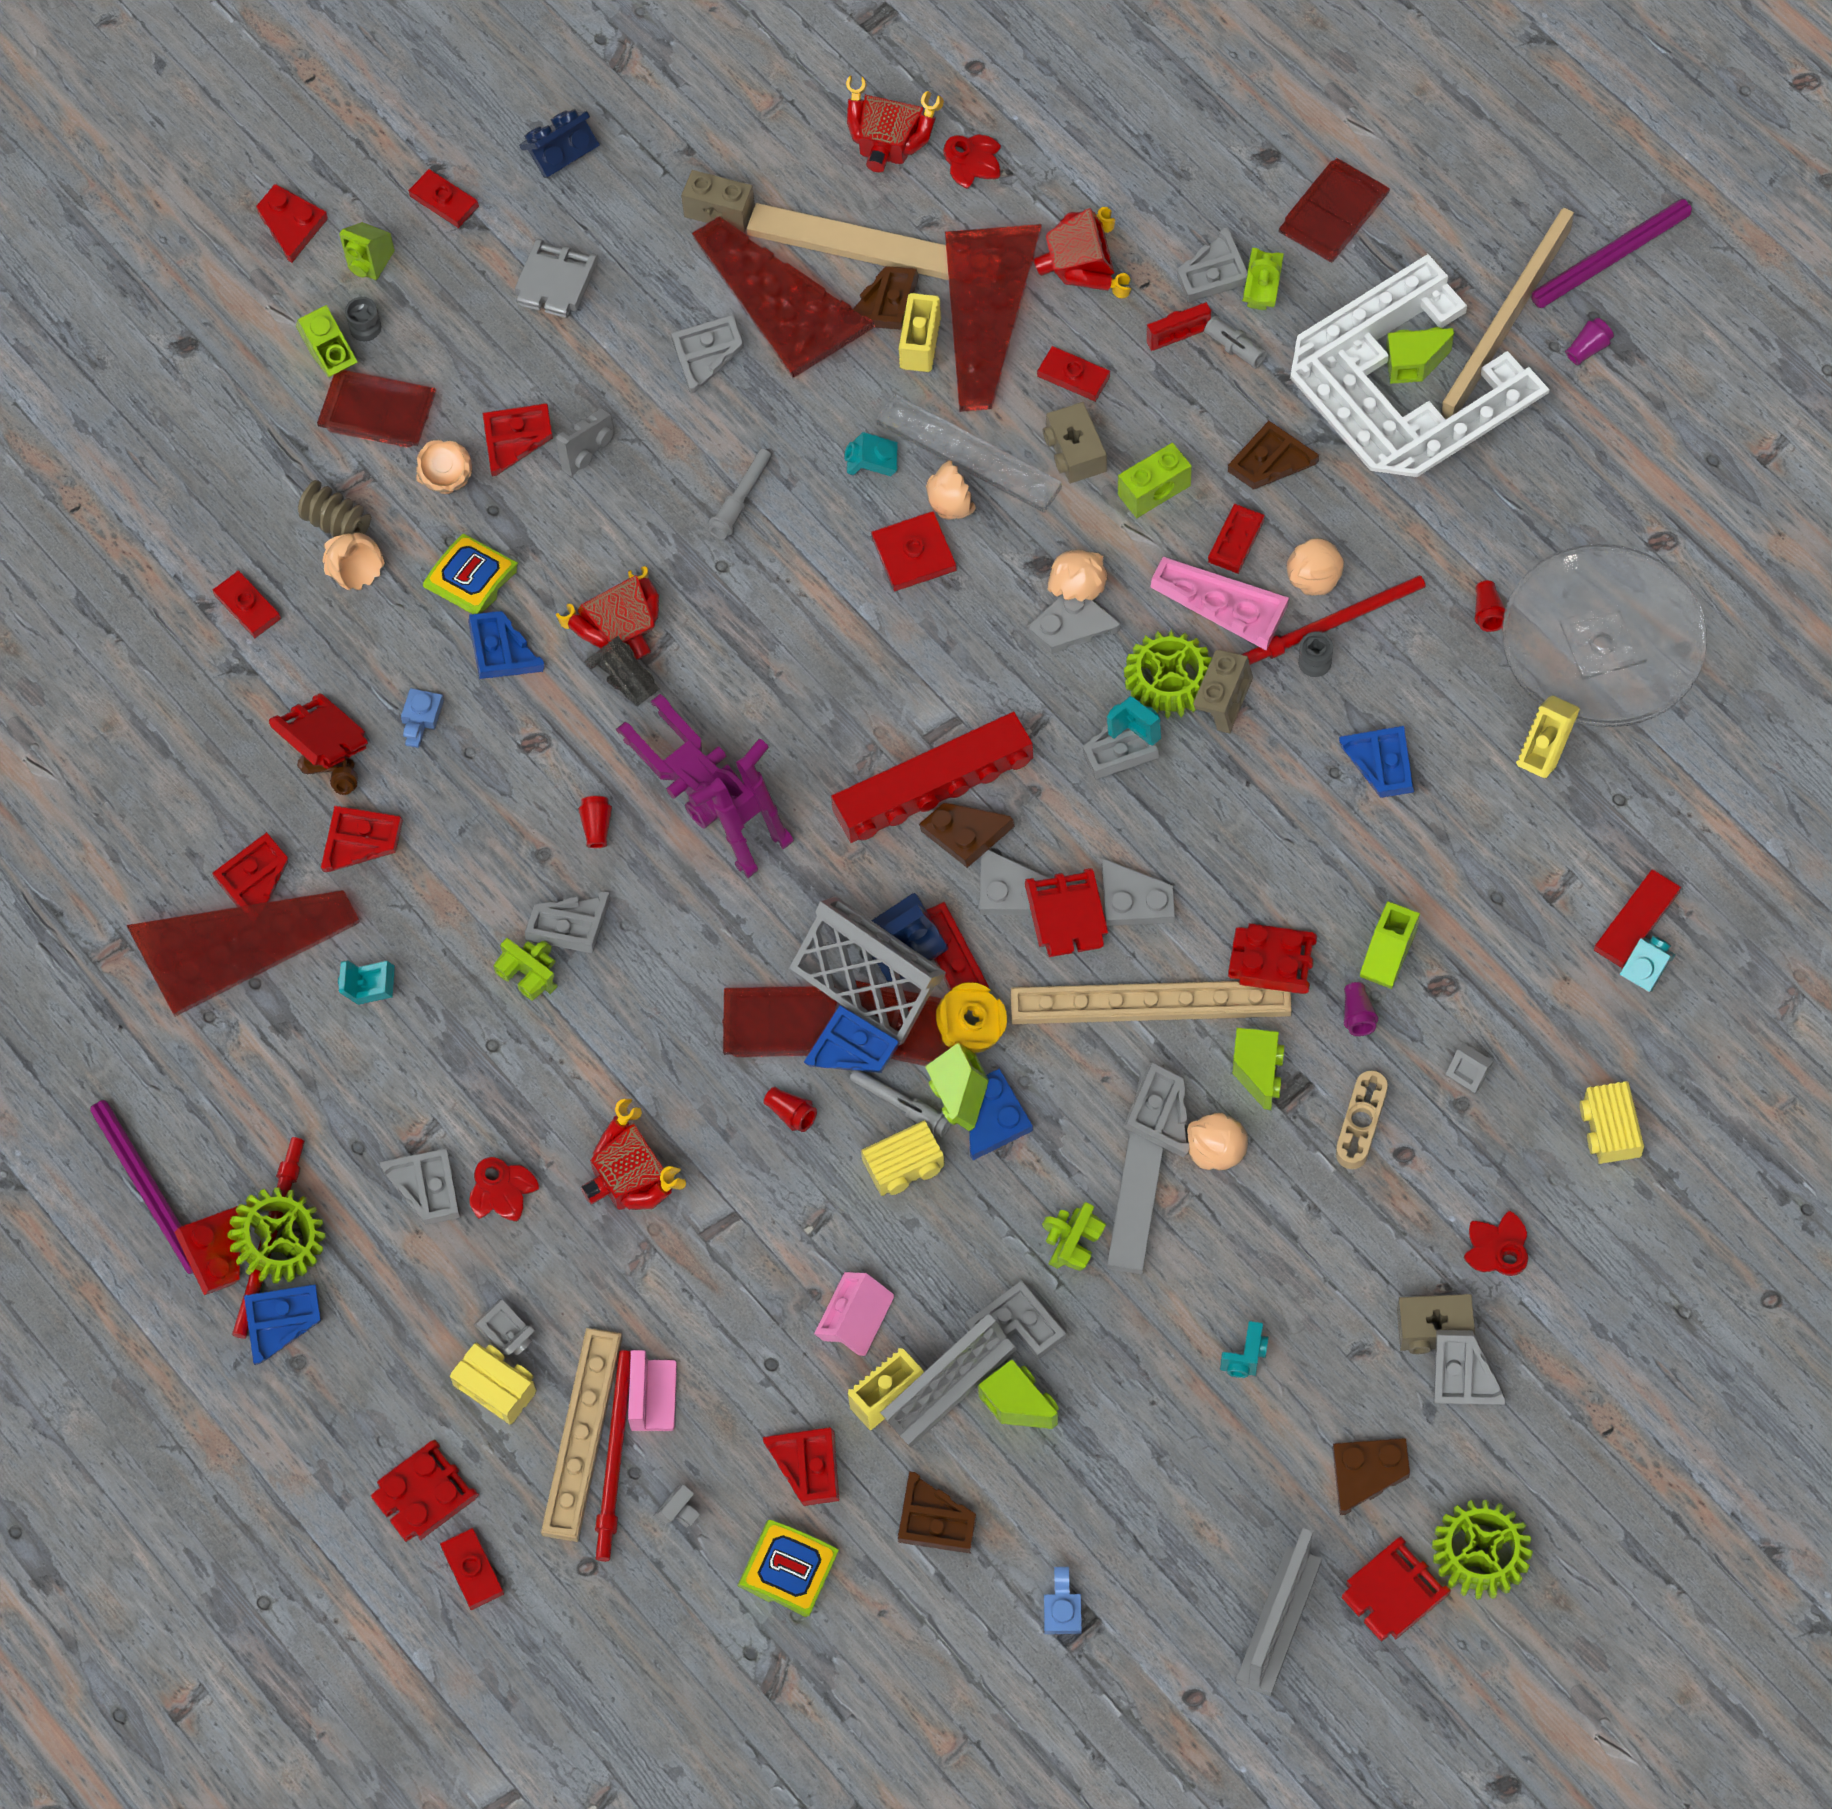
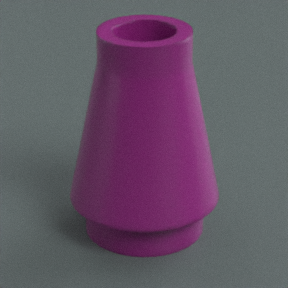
M1600 318L1587 321L1574 342L1565 351V354L1575 365H1580L1584 360L1611 344L1610 340L1614 337V333Z
M1360 982L1346 985L1344 988L1345 1028L1353 1036H1366L1376 1030L1378 1016L1366 993L1365 985Z

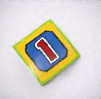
M463 533L432 568L423 582V587L472 614H480L497 600L498 589L517 573L518 563Z
M769 1519L766 1521L737 1586L767 1602L775 1601L807 1617L814 1607L839 1549L806 1533Z

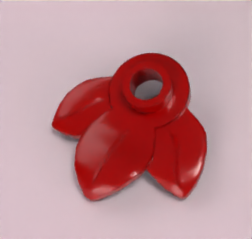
M980 134L970 138L956 135L950 137L945 142L943 153L946 161L950 164V174L954 181L962 187L968 189L975 177L984 179H998L1000 177V166L994 155L1000 150L1001 145L995 139ZM955 147L963 149L964 152L957 151Z
M488 1157L481 1160L475 1168L474 1179L476 1185L470 1193L469 1202L472 1211L478 1219L486 1216L493 1209L501 1217L517 1222L523 1210L522 1194L537 1191L539 1185L535 1176L521 1165L507 1166L499 1158ZM490 1168L496 1169L499 1177L496 1180H489L485 1172Z
M1508 1211L1501 1219L1498 1227L1480 1221L1470 1222L1469 1238L1474 1248L1469 1250L1463 1258L1473 1269L1484 1273L1497 1270L1506 1276H1515L1524 1271L1528 1263V1253L1523 1247L1527 1238V1231L1517 1215ZM1511 1255L1515 1257L1516 1262L1508 1264L1503 1258Z

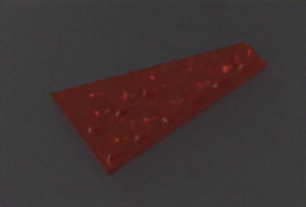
M717 217L692 233L698 246L792 378L875 328L874 322L865 315L861 316L843 300L839 301L830 295L824 287L790 264H785L777 259L774 253L752 242L746 234L721 217Z
M1042 224L945 232L959 412L993 408L1005 357L1008 354L1010 339L1018 318L1037 242L1041 235Z
M344 890L126 926L173 1016L176 1017L359 924L360 920Z

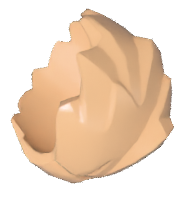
M441 440L427 442L417 456V481L432 491L450 494L454 490L463 488L471 476L472 462L470 455L465 447L457 442H443Z
M948 460L939 468L935 475L928 479L926 485L928 500L932 509L941 518L947 520L963 519L975 511L976 506L971 502L968 484H965L963 476L958 473V467L953 466L952 461Z
M348 533L336 536L324 543L325 552L322 561L324 563V572L346 590L352 588L361 590L363 584L371 585L374 577L380 576V569L385 564L378 545L369 536L363 533Z
M1319 538L1309 539L1304 544L1297 546L1287 561V573L1292 585L1300 588L1306 595H1326L1331 592L1341 578L1344 567L1343 558L1336 546L1327 540Z
M1071 550L1057 556L1051 567L1052 570L1048 579V591L1050 593L1052 592L1057 597L1063 594L1065 600L1076 598L1078 601H1083L1084 599L1092 601L1099 593L1104 591L1107 573L1103 566V555L1083 550Z
M1214 1113L1189 1123L1187 1128L1188 1152L1198 1167L1207 1170H1227L1239 1164L1246 1155L1248 1147L1247 1132L1242 1124L1234 1118L1226 1116L1224 1113Z

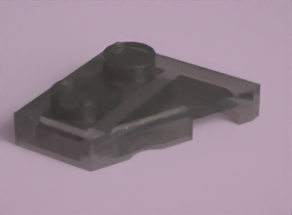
M619 636L615 637L584 661L590 669L598 665L607 672L609 676L606 682L615 689L620 690L636 706L659 690L652 674L640 665L634 657L631 647L623 642Z

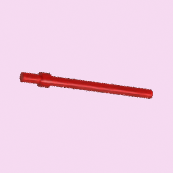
M1419 575L1281 637L1275 635L1267 650L1256 647L1241 655L1248 657L1250 665L1267 657L1271 659L1285 653V649L1299 644L1308 633L1326 632L1425 588V581Z
M291 1138L285 1160L280 1162L276 1177L279 1180L276 1188H280L282 1197L286 1196L287 1192L291 1190L292 1183H296L301 1169L298 1163L305 1143L301 1138ZM269 1211L268 1216L273 1219L282 1218L283 1212ZM277 1230L271 1235L272 1239L268 1246H271L276 1240ZM260 1240V1243H259V1246H258V1250H259L260 1247H261V1240ZM255 1269L249 1276L244 1296L260 1293L263 1281H260L258 1278L259 1270ZM244 1296L232 1333L233 1336L241 1339H246L249 1329Z
M621 1350L618 1355L601 1513L596 1516L595 1531L598 1533L595 1559L602 1562L610 1561L613 1534L617 1533L618 1517L615 1516L630 1384L631 1351Z

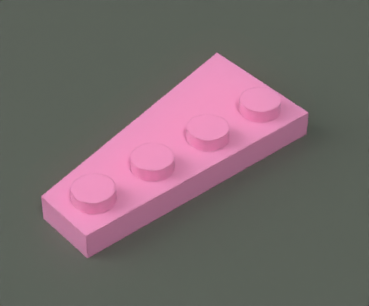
M1163 557L1151 581L1152 589L1264 650H1267L1289 601L1288 597Z

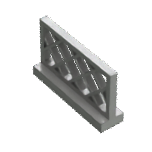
M834 896L820 901L814 912L817 914V917L789 969L858 1017L899 1041V1045L903 1044L933 988L941 983L946 972L838 897ZM824 923L834 928L837 943L823 944L820 930ZM855 943L861 947L865 962L851 964L846 945ZM839 947L843 966L830 969L825 949ZM817 952L822 971L813 973L802 965L808 953ZM883 962L890 969L892 981L879 984L874 964ZM866 966L871 986L857 988L852 969ZM845 971L849 990L841 992L836 989L831 973ZM911 982L921 989L916 1001L906 1003L902 983ZM894 985L898 1005L885 1007L880 988ZM872 990L876 1010L868 1011L862 1007L859 997L860 992ZM900 1009L903 1025L899 1032L889 1026L886 1012Z
M988 1313L880 1413L911 1448L1010 1357L1017 1348L1006 1337L997 1321Z
M1302 1528L1295 1548L1287 1545L1236 1678V1684L1270 1697L1322 1562V1558L1310 1554L1313 1531Z

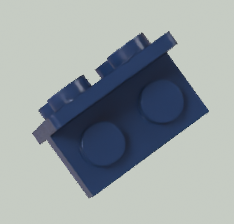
M576 109L567 112L565 110L550 119L552 125H547L543 128L539 126L524 135L526 141L519 144L522 151H529L544 178L551 176L600 146L586 122V119L590 117L587 111L577 112Z
M912 893L871 920L929 961L948 950L945 940L919 896L915 893ZM883 962L877 963L888 982L892 981L889 967Z

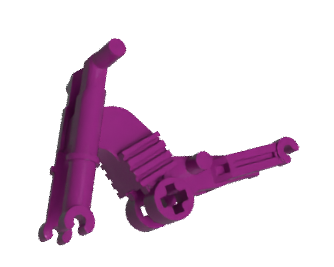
M659 694L650 703L658 708L659 716L685 742L681 747L662 760L629 723L624 722L616 728V731L623 735L624 743L629 745L661 780H674L666 788L668 794L673 799L684 791L687 793L689 801L685 804V808L690 817L701 828L705 829L719 817L726 833V839L737 858V861H735L736 868L740 872L743 870L745 876L750 878L758 871V867L754 862L741 830L745 828L744 824L761 811L772 840L775 843L778 841L782 849H785L794 842L791 834L784 828L778 809L773 803L762 774L755 768V764L769 747L762 739H758L746 755L736 761L742 776L741 781L728 764L722 769L716 766L727 757L719 746L707 756L702 753L701 738L675 712L668 700Z

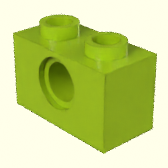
M1172 442L1118 475V496L1137 519L1190 487L1192 466Z

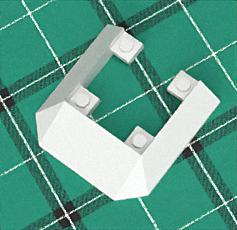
M1429 254L1297 335L1290 379L1370 471L1418 477L1549 393V388L1532 369L1528 367L1524 370L1508 351L1481 367V376L1489 383L1493 390L1448 419H1445L1430 401L1402 417L1370 381L1367 375L1386 364L1389 359L1388 353L1377 342L1378 339L1423 311L1440 328L1466 313L1467 305L1447 284L1448 275Z

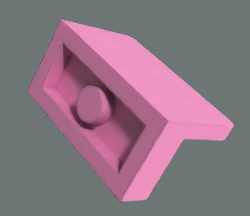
M844 1272L814 1334L823 1341L841 1342L857 1355L865 1356L894 1299V1294L867 1273Z
M631 1350L628 1421L631 1431H673L675 1429L677 1364L675 1360H648L645 1350Z

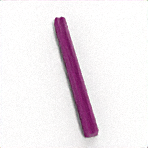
M1685 199L1676 201L1535 289L1531 296L1532 302L1538 308H1543L1689 217L1692 210L1691 205Z
M100 1100L90 1108L93 1117L188 1274H193L174 1233L181 1227L180 1222L108 1102Z

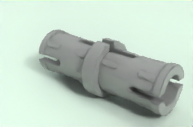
M1217 316L1212 317L1206 324L1204 333L1222 344L1228 354H1236L1254 369L1260 367L1266 359L1267 352L1247 339L1246 333L1242 330L1236 331ZM1226 336H1230L1232 339H1234L1235 341H1237L1239 344H1241V345L1244 346L1245 348H1244V349L1240 348V347H1239L1238 345H1236L1234 342H1232L1231 340H1229L1228 338H1226Z

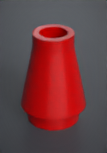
M1489 580L1482 581L1475 588V622L1483 631H1498L1505 626L1508 612L1496 590L1495 583Z
M585 797L581 799V806L578 808L586 837V846L594 849L604 848L607 846L612 806L609 805L607 797Z
M772 1087L765 1095L764 1104L792 1131L805 1132L815 1121L817 1109L813 1107L812 1101L782 1091L777 1087Z

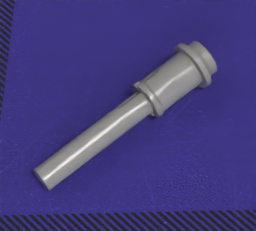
M760 449L733 495L727 496L717 515L710 518L708 529L713 536L725 539L726 536H730L733 533L732 526L744 510V500L771 458L769 451Z
M863 1071L852 1072L850 1081L906 1112L905 1117L907 1119H911L916 1123L925 1120L934 1137L937 1135L944 1137L949 1131L952 1124L946 1119L943 1112L937 1111L918 1098L914 1100L909 1099Z

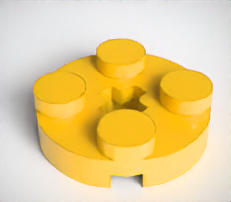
M962 983L946 993L937 1007L936 1022L939 1032L942 1034V1041L946 1046L951 1048L955 1044L960 1043L973 1053H980L993 1047L1002 1036L1007 1025L1006 1010L1000 999L996 1000L989 993V988L978 983ZM968 1010L972 1011L974 1017H979V1021L974 1025H970L964 1018Z

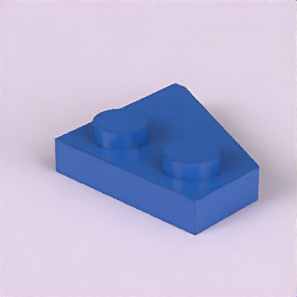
M502 611L469 615L468 623L479 679L543 672V660L540 656L536 658L527 647L526 639L520 632L513 629L512 622Z
M1404 726L1339 737L1341 748L1380 798L1414 792Z
M839 1005L804 1063L810 1067L882 1073L900 1042Z
M1000 1069L986 1075L989 1082L975 1128L969 1131L970 1157L972 1160L1033 1131L1030 1120Z
M316 1285L244 1296L254 1365L261 1364L321 1322Z

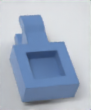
M410 688L401 714L402 723L406 724L403 732V737H407L406 746L419 748L424 729L435 730L444 702L442 694Z
M1054 1567L1055 1594L1044 1595L1045 1634H1082L1081 1594H1070L1069 1567Z

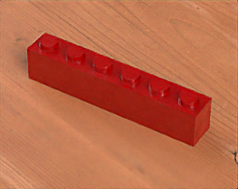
M1013 711L831 795L832 810L850 843L857 840H867L873 837L877 831L889 825H900L915 813L930 811L943 800L950 797H960L971 787L980 783H990L997 779L1000 774L1010 769L1018 770L1026 766L1033 759V743Z

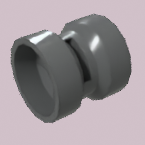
M357 297L347 304L345 315L351 335L356 340L366 342L376 338L381 332L382 326L375 302L367 297Z
M1311 632L1300 641L1298 665L1304 674L1310 677H1320L1330 670L1333 643L1328 635L1322 632Z

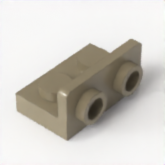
M1216 650L1193 703L1194 708L1211 713V716L1214 717L1217 731L1231 733L1253 679L1248 657Z

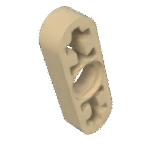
M1377 1071L1363 1072L1357 1078L1336 1148L1337 1161L1347 1169L1360 1168L1368 1158L1388 1087L1386 1078ZM1371 1082L1376 1084V1090L1373 1092L1371 1103L1369 1104L1364 1102L1366 1097V1087ZM1358 1112H1364L1371 1117L1372 1122L1367 1127H1357L1352 1122V1116ZM1353 1136L1359 1138L1358 1153H1355L1352 1158L1347 1156L1346 1149L1350 1148Z

